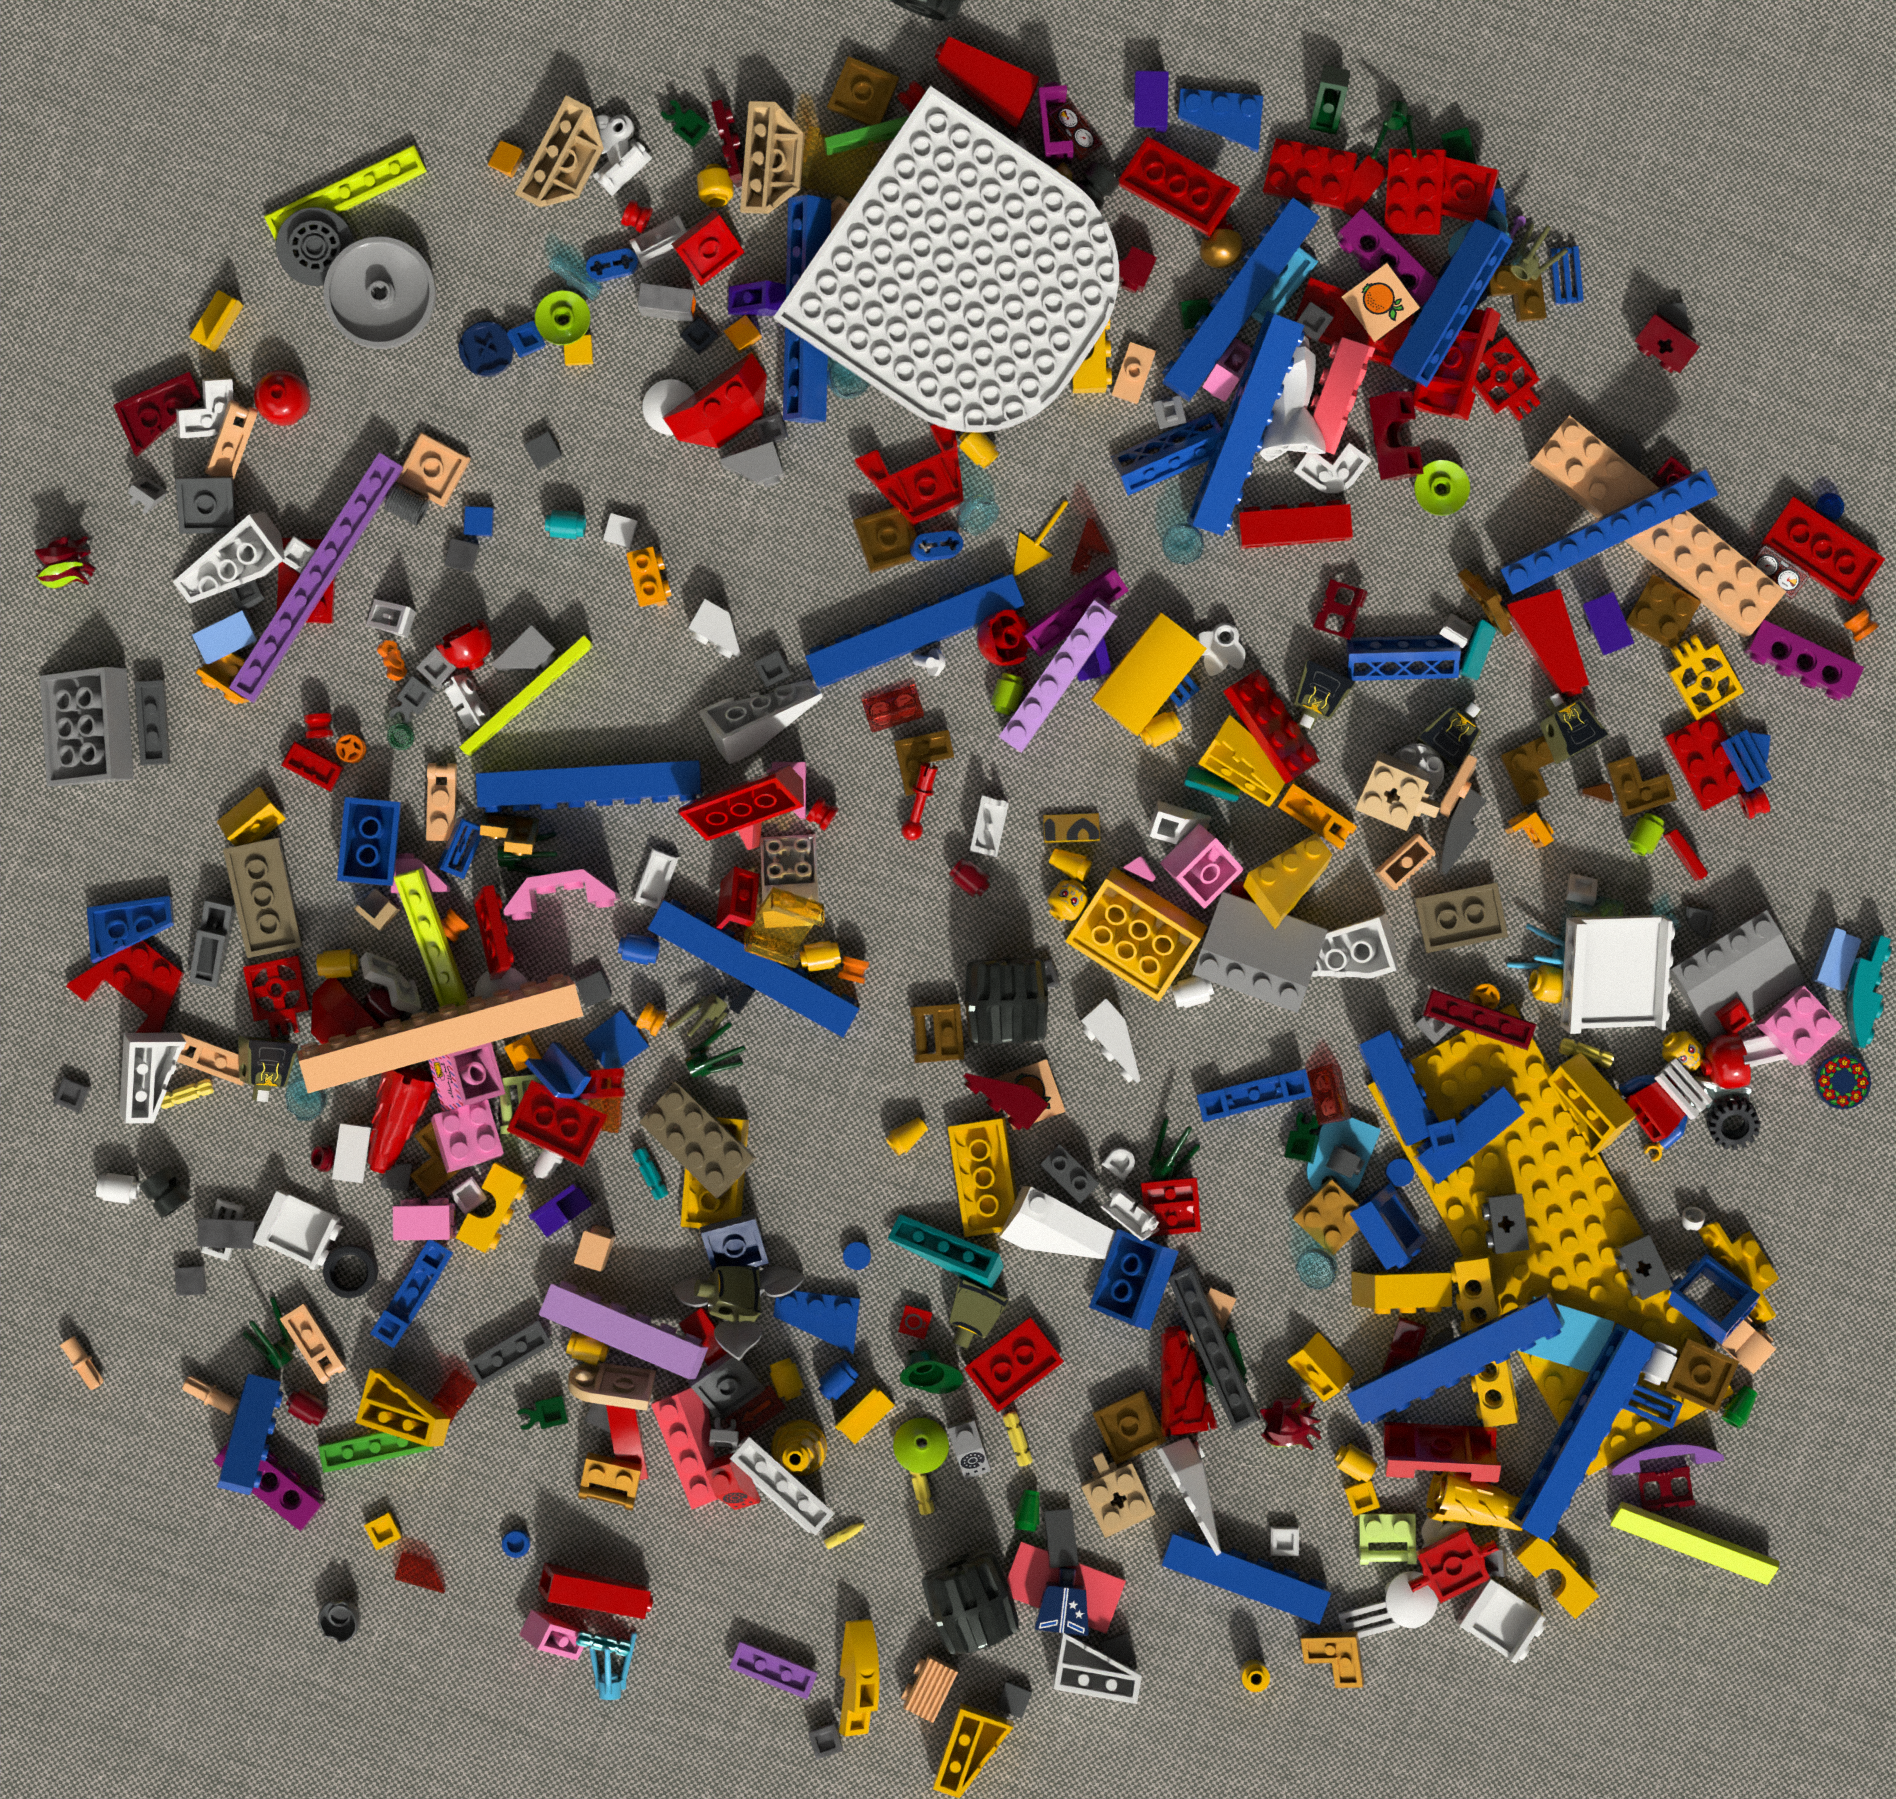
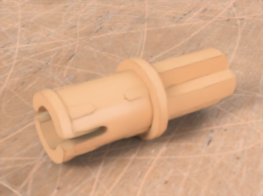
M75 1336L60 1345L73 1364L72 1369L77 1370L90 1390L99 1387L104 1382V1379L91 1361L92 1356L86 1354Z
M188 1376L182 1387L185 1392L203 1400L204 1405L210 1404L228 1415L233 1412L238 1402L237 1398L218 1390L217 1385L212 1387L193 1376Z

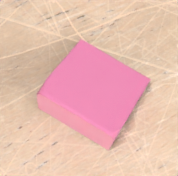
M1143 857L1136 858L1122 868L1150 883L1156 878Z

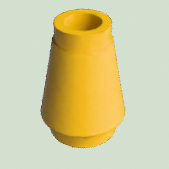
M1057 848L1054 849L1049 860L1050 864L1068 877L1082 882L1088 876L1092 866V862L1087 860V856Z
M917 1117L890 1131V1135L885 1139L891 1149L900 1156L903 1152L907 1154L928 1128Z

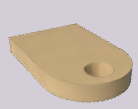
M600 1362L597 1366L583 1363L575 1366L570 1371L568 1390L573 1396L582 1401L647 1411L656 1379V1370Z

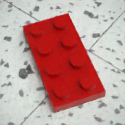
M1148 136L1118 179L1121 188L1209 237L1240 192L1239 186Z
M1310 277L1294 321H1298L1309 303L1312 302L1334 317L1318 342L1332 346L1334 341L1339 342L1341 337L1371 346L1375 350L1372 358L1369 357V360L1394 369L1390 366L1394 354L1405 341L1414 315H1410L1374 342L1342 298L1349 291Z
M1794 496L1790 498L1760 543L1852 606L1855 605L1885 560L1884 557Z
M1259 669L1223 691L1285 784L1321 761L1316 755L1315 749L1308 743L1298 724L1293 721L1283 702L1276 696L1268 680L1261 674Z

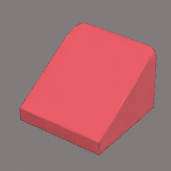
M762 822L737 830L748 850L760 847Z

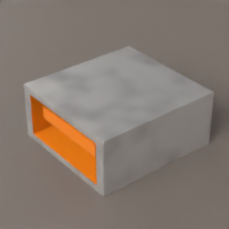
M641 283L637 307L641 316L693 322L697 299L694 290Z

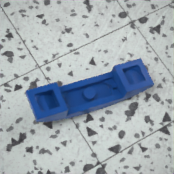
M1306 1069L1198 1094L1197 1099L1203 1122L1275 1104L1311 1097L1312 1093Z
M428 1240L415 1260L412 1269L370 1334L395 1348L434 1288L454 1252L434 1240Z

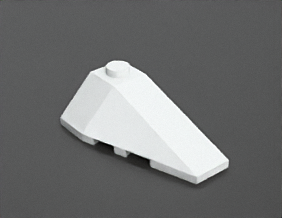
M265 512L249 514L177 577L173 583L190 604L263 577L285 559L281 533Z
M809 679L779 686L774 692L760 695L759 691L750 693V698L734 701V697L727 698L700 710V715L718 751L729 764H732L755 753L823 697L822 693Z
M1381 914L1327 932L1311 977L1374 978L1397 971L1395 939L1387 914Z
M1022 1186L999 1237L1023 1249L1107 1259L1116 1231L1033 1187Z
M1189 1438L1157 1450L1158 1454L1216 1556L1221 1554L1205 1467L1201 1461V1458L1205 1457L1198 1442L1192 1444Z

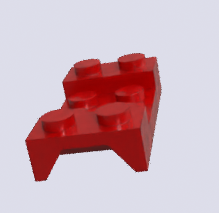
M1486 307L1484 310H1472L1428 387L1417 383L1413 395L1415 409L1419 412L1468 421L1476 396L1472 392L1487 340L1493 341L1501 314L1491 307Z
M1384 1422L1382 1443L1386 1477L1414 1478L1415 1470L1469 1472L1470 1481L1499 1482L1501 1462H1497L1496 1455L1497 1429L1496 1427Z

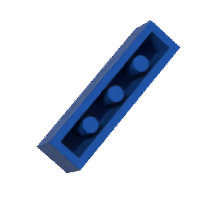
M1386 1030L1356 1044L1404 1145L1410 1146L1429 1137L1426 1125L1437 1123L1439 1120L1434 1110H1428L1424 1103L1427 1095L1422 1085H1416L1412 1075L1415 1074V1070L1408 1058L1404 1060L1401 1055L1400 1049L1403 1048V1045L1396 1033L1391 1034L1390 1030Z
M1494 1085L1481 1095L1482 1101L1476 1106L1472 1103L1459 1113L1461 1118L1456 1121V1126L1462 1146L1433 1153L1430 1140L1427 1139L1417 1147L1418 1154L1414 1158L1435 1183H1441L1525 1113L1504 1086L1497 1088Z
M252 1374L247 1375L217 1483L218 1488L250 1495L253 1487H259L263 1472L258 1471L260 1460L266 1461L270 1446L265 1444L267 1434H273L277 1418L272 1417L274 1407H280L284 1393L279 1391L280 1381Z

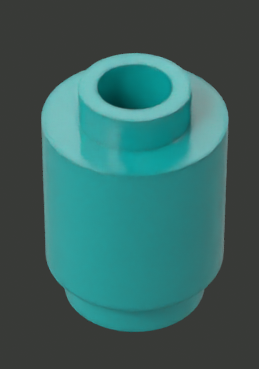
M552 509L551 515H546L545 531L550 532V537L577 540L578 537L585 536L586 515H580L576 511Z

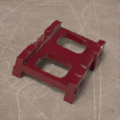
M1330 579L1325 593V602L1322 603L1323 607L1320 608L1321 612L1317 614L1313 628L1351 641L1356 628L1354 621H1356L1359 613L1358 609L1359 607L1363 608L1368 592L1364 589ZM1343 587L1354 591V597L1350 605L1335 602L1339 588ZM1333 613L1345 618L1341 631L1337 632L1325 627L1330 614Z
M1690 1466L1671 1468V1471L1666 1469L1665 1471L1657 1470L1656 1472L1636 1473L1642 1504L1641 1508L1649 1512L1661 1511V1507L1677 1505L1681 1508L1696 1505L1689 1473ZM1685 1477L1688 1493L1674 1496L1671 1489V1480L1673 1478ZM1657 1481L1659 1483L1660 1497L1654 1500H1646L1643 1490L1644 1483Z

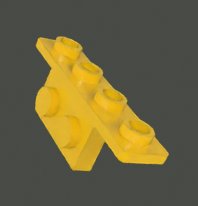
M1717 1221L1702 1226L1698 1232L1716 1261L1760 1294L1755 1308L1749 1314L1754 1322L1760 1324L1775 1318L1776 1314L1762 1292L1776 1282L1779 1277L1750 1231L1741 1234L1733 1242H1730Z

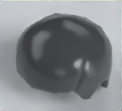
M341 1598L331 1599L323 1605L318 1613V1625L325 1638L334 1639L338 1644L352 1640L360 1628L361 1615L359 1609L348 1600Z

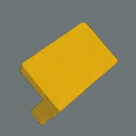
M218 290L189 337L215 353L244 305L234 297L231 298Z
M257 787L223 815L217 823L226 838L234 846L260 841L286 818L269 800L263 789Z
M1319 1332L1314 1334L1305 1346L1287 1359L1291 1367L1323 1402L1340 1392L1355 1374L1354 1370Z
M875 1385L835 1424V1428L838 1431L841 1430L856 1444L895 1404Z

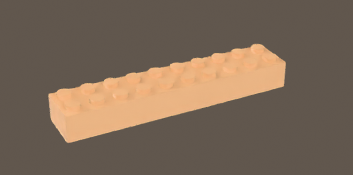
M1570 415L1561 423L1529 462L1596 518H1600L1659 489V487ZM1687 510L1625 540L1744 638L1750 636L1786 593L1783 588Z
M563 973L547 977L546 982L539 984L536 981L526 982L520 985V989L511 992L508 988L493 992V997L482 999V996H476L467 999L464 1005L455 1007V1004H447L438 1008L439 1012L428 1014L427 1011L415 1013L407 1021L400 1022V1019L390 1020L383 1023L384 1027L374 1030L373 1027L361 1028L356 1031L357 1035L345 1037V1034L330 1037L328 1043L318 1045L317 1042L304 1044L301 1046V1050L296 1051L307 1092L312 1093L582 1017L583 1012L575 983L569 976H564Z

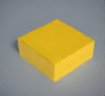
M584 335L575 343L564 345L566 366L594 364L591 335Z
M1371 1480L1344 1488L1353 1516L1380 1508Z
M391 1512L364 1525L376 1551L403 1537Z

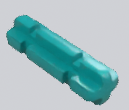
M642 1147L634 1151L632 1156L635 1162L639 1163L640 1167L638 1168L648 1187L651 1186V1193L654 1199L659 1200L667 1196L668 1190L665 1184L662 1185V1178L653 1161L649 1160L648 1157L650 1155L647 1149Z
M580 1630L576 1638L578 1646H590V1649L605 1652L606 1647H609L610 1653L615 1652L616 1655L627 1656L631 1648L629 1640H617L616 1637L599 1633L592 1634L591 1631Z

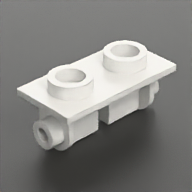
M634 138L629 141L630 151L621 158L622 162L612 166L610 161H608L593 175L611 196L652 159L645 151V148L639 142H636Z
M466 673L451 677L452 680L444 684L446 687L444 691L454 707L463 703L464 708L457 713L465 728L469 729L471 733L481 728V725H484L491 719L489 709L479 698L474 682Z
M1113 1189L1110 1193L1112 1199L1101 1205L1104 1211L1141 1241L1159 1231L1157 1227L1159 1222L1156 1220V1216L1141 1204L1134 1209L1136 1200L1123 1189Z

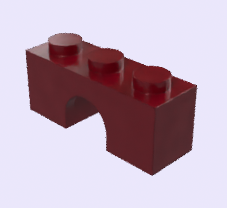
M1132 246L1128 256L1122 261H1118L1119 283H1122L1121 287L1131 293H1136V291L1143 293L1156 264L1157 257Z
M1393 391L1369 398L1380 480L1398 481L1424 474L1420 447L1404 446L1400 438L1402 426L1406 422L1416 419L1412 392Z

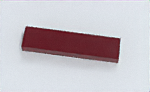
M1433 988L1429 990L1421 1013L1427 1017L1527 1051L1537 1025Z

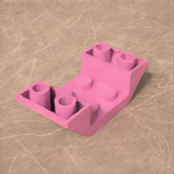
M584 869L528 877L504 908V915L512 917V920L515 921L532 919L531 913H538L535 890L537 894L543 895L555 893V887L564 886V890L584 888L583 883H585L588 903L595 904V907L598 908L615 906L614 901L620 900V894Z

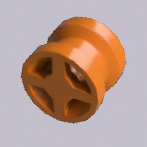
M1867 608L1843 623L1846 629L1852 631L1855 642L1863 639L1879 627L1876 621L1870 619Z
M344 735L336 743V753L345 762L358 763L366 755L367 748L365 742L355 735Z
M451 907L447 910V915L440 919L445 935L454 943L459 939V934L462 931H467L470 928V925Z
M843 956L842 963L844 965L838 974V978L864 984V972L869 967L870 962Z

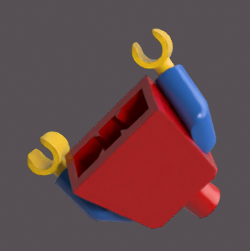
M1639 1075L1620 1084L1619 1088L1615 1091L1620 1097H1626L1623 1100L1637 1114L1635 1117L1636 1121L1653 1142L1648 1143L1644 1147V1154L1648 1153L1650 1149L1655 1148L1657 1149V1154L1651 1160L1658 1161L1662 1156V1150L1664 1148L1668 1149L1684 1135L1688 1117L1655 1080L1654 1077L1656 1075ZM1666 1076V1077L1668 1078V1080H1669L1675 1087H1677V1085L1670 1079V1077H1669V1076Z

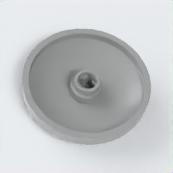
M369 237L352 243L334 259L328 269L324 282V302L331 321L349 340L367 348L390 349L411 341L426 327L435 308L436 284L429 265L413 247L394 238Z

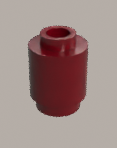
M963 857L949 873L953 878L952 881L972 898L976 894L981 897L991 885L988 882L990 876L971 860L967 861Z
M374 987L364 998L367 1002L364 1007L382 1024L390 1020L400 1019L406 1012L392 1006L389 991L384 987H381L379 990Z
M303 1388L299 1392L294 1390L285 1404L289 1406L287 1411L289 1414L310 1426L314 1424L317 1427L330 1408L324 1404V1400Z

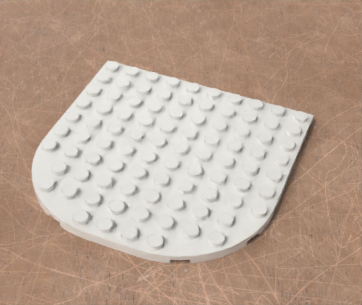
M930 86L775 314L774 320L925 421L943 428L962 432L998 431L1025 422L1040 413L1061 394L1104 331L1114 309L1119 284L1118 254L1108 223L1105 222L1092 199L1082 189Z

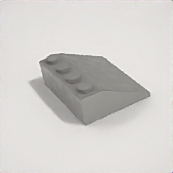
M100 667L40 676L47 787L133 780L126 668Z
M1222 891L1192 975L1298 1013L1328 929L1287 914L1275 930L1255 902Z
M1760 910L1674 963L1669 969L1670 977L1710 1040L1725 1032L1714 1013L1735 998H1738L1749 1015H1752L1805 982L1781 931L1767 910Z

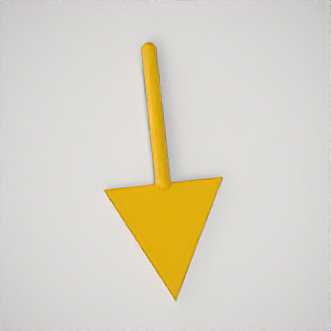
M1064 500L1035 542L1019 532L1013 571L1014 577L1053 556L1039 546V544L1066 508L1068 501Z

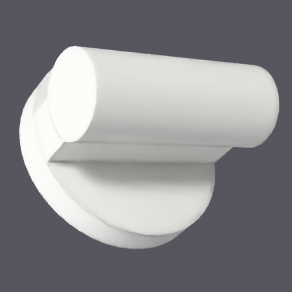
M932 648L927 656L915 655L913 663L917 666L926 667L929 675L938 676L945 667V657L940 649Z

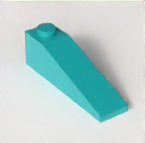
M899 1214L888 1236L889 1241L969 1282L991 1291L1004 1267L999 1254Z

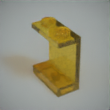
M809 126L803 149L801 187L854 199L867 180L870 167L875 168L879 151L874 150V141L869 140L868 146L828 156L824 148V139L830 136L821 134L820 128Z
M773 887L757 911L754 924L751 927L748 926L744 932V951L796 968L800 962V944L813 925L820 927L824 925V904L793 894L790 891Z

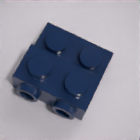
M755 1213L700 1227L712 1271L719 1266L760 1267L769 1263L767 1250Z

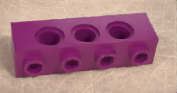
M1363 208L1338 232L1336 236L1339 240L1338 245L1346 253L1350 254L1352 252L1359 259L1357 263L1365 272L1374 273L1382 267L1380 259L1388 257L1394 263L1392 270L1399 280L1404 276L1413 280L1414 286L1407 289V291L1420 309L1429 300L1436 288L1437 280ZM1362 238L1371 239L1374 243V248L1371 250L1362 248L1360 240Z
M1763 620L1752 633L1744 650L1745 653L1750 655L1749 659L1760 665L1768 663L1775 667L1774 671L1785 677L1793 675L1801 679L1799 683L1810 689L1818 687L1825 690L1824 695L1836 701L1851 697L1865 668L1766 620ZM1774 643H1778L1783 647L1782 657H1776L1772 653V645ZM1799 655H1803L1808 659L1807 669H1801L1798 666L1797 658ZM1824 667H1829L1833 671L1834 677L1832 681H1827L1823 678L1822 670Z
M228 1443L213 1460L220 1468H222ZM268 1451L266 1461L260 1460L258 1471L263 1472L259 1487H253L252 1493L296 1529L302 1531L326 1501L321 1498L323 1494L312 1485L307 1487L300 1481L301 1476L295 1470L289 1467L287 1469L282 1467L278 1463L279 1458ZM267 1472H272L277 1476L278 1483L276 1486H270L266 1483L265 1475ZM288 1490H295L299 1494L300 1500L297 1504L288 1501Z

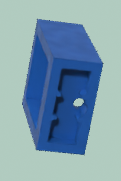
M1392 1183L1368 1195L1350 1212V1215L1386 1270L1395 1265L1399 1269L1411 1262V1257L1422 1251L1420 1246L1427 1240V1237Z
M1706 1253L1700 1261L1697 1259L1692 1261L1686 1269L1688 1274L1683 1279L1678 1277L1673 1282V1286L1669 1288L1671 1295L1668 1303L1722 1345L1755 1308L1760 1294ZM1702 1275L1738 1301V1304L1721 1322L1717 1321L1684 1295Z

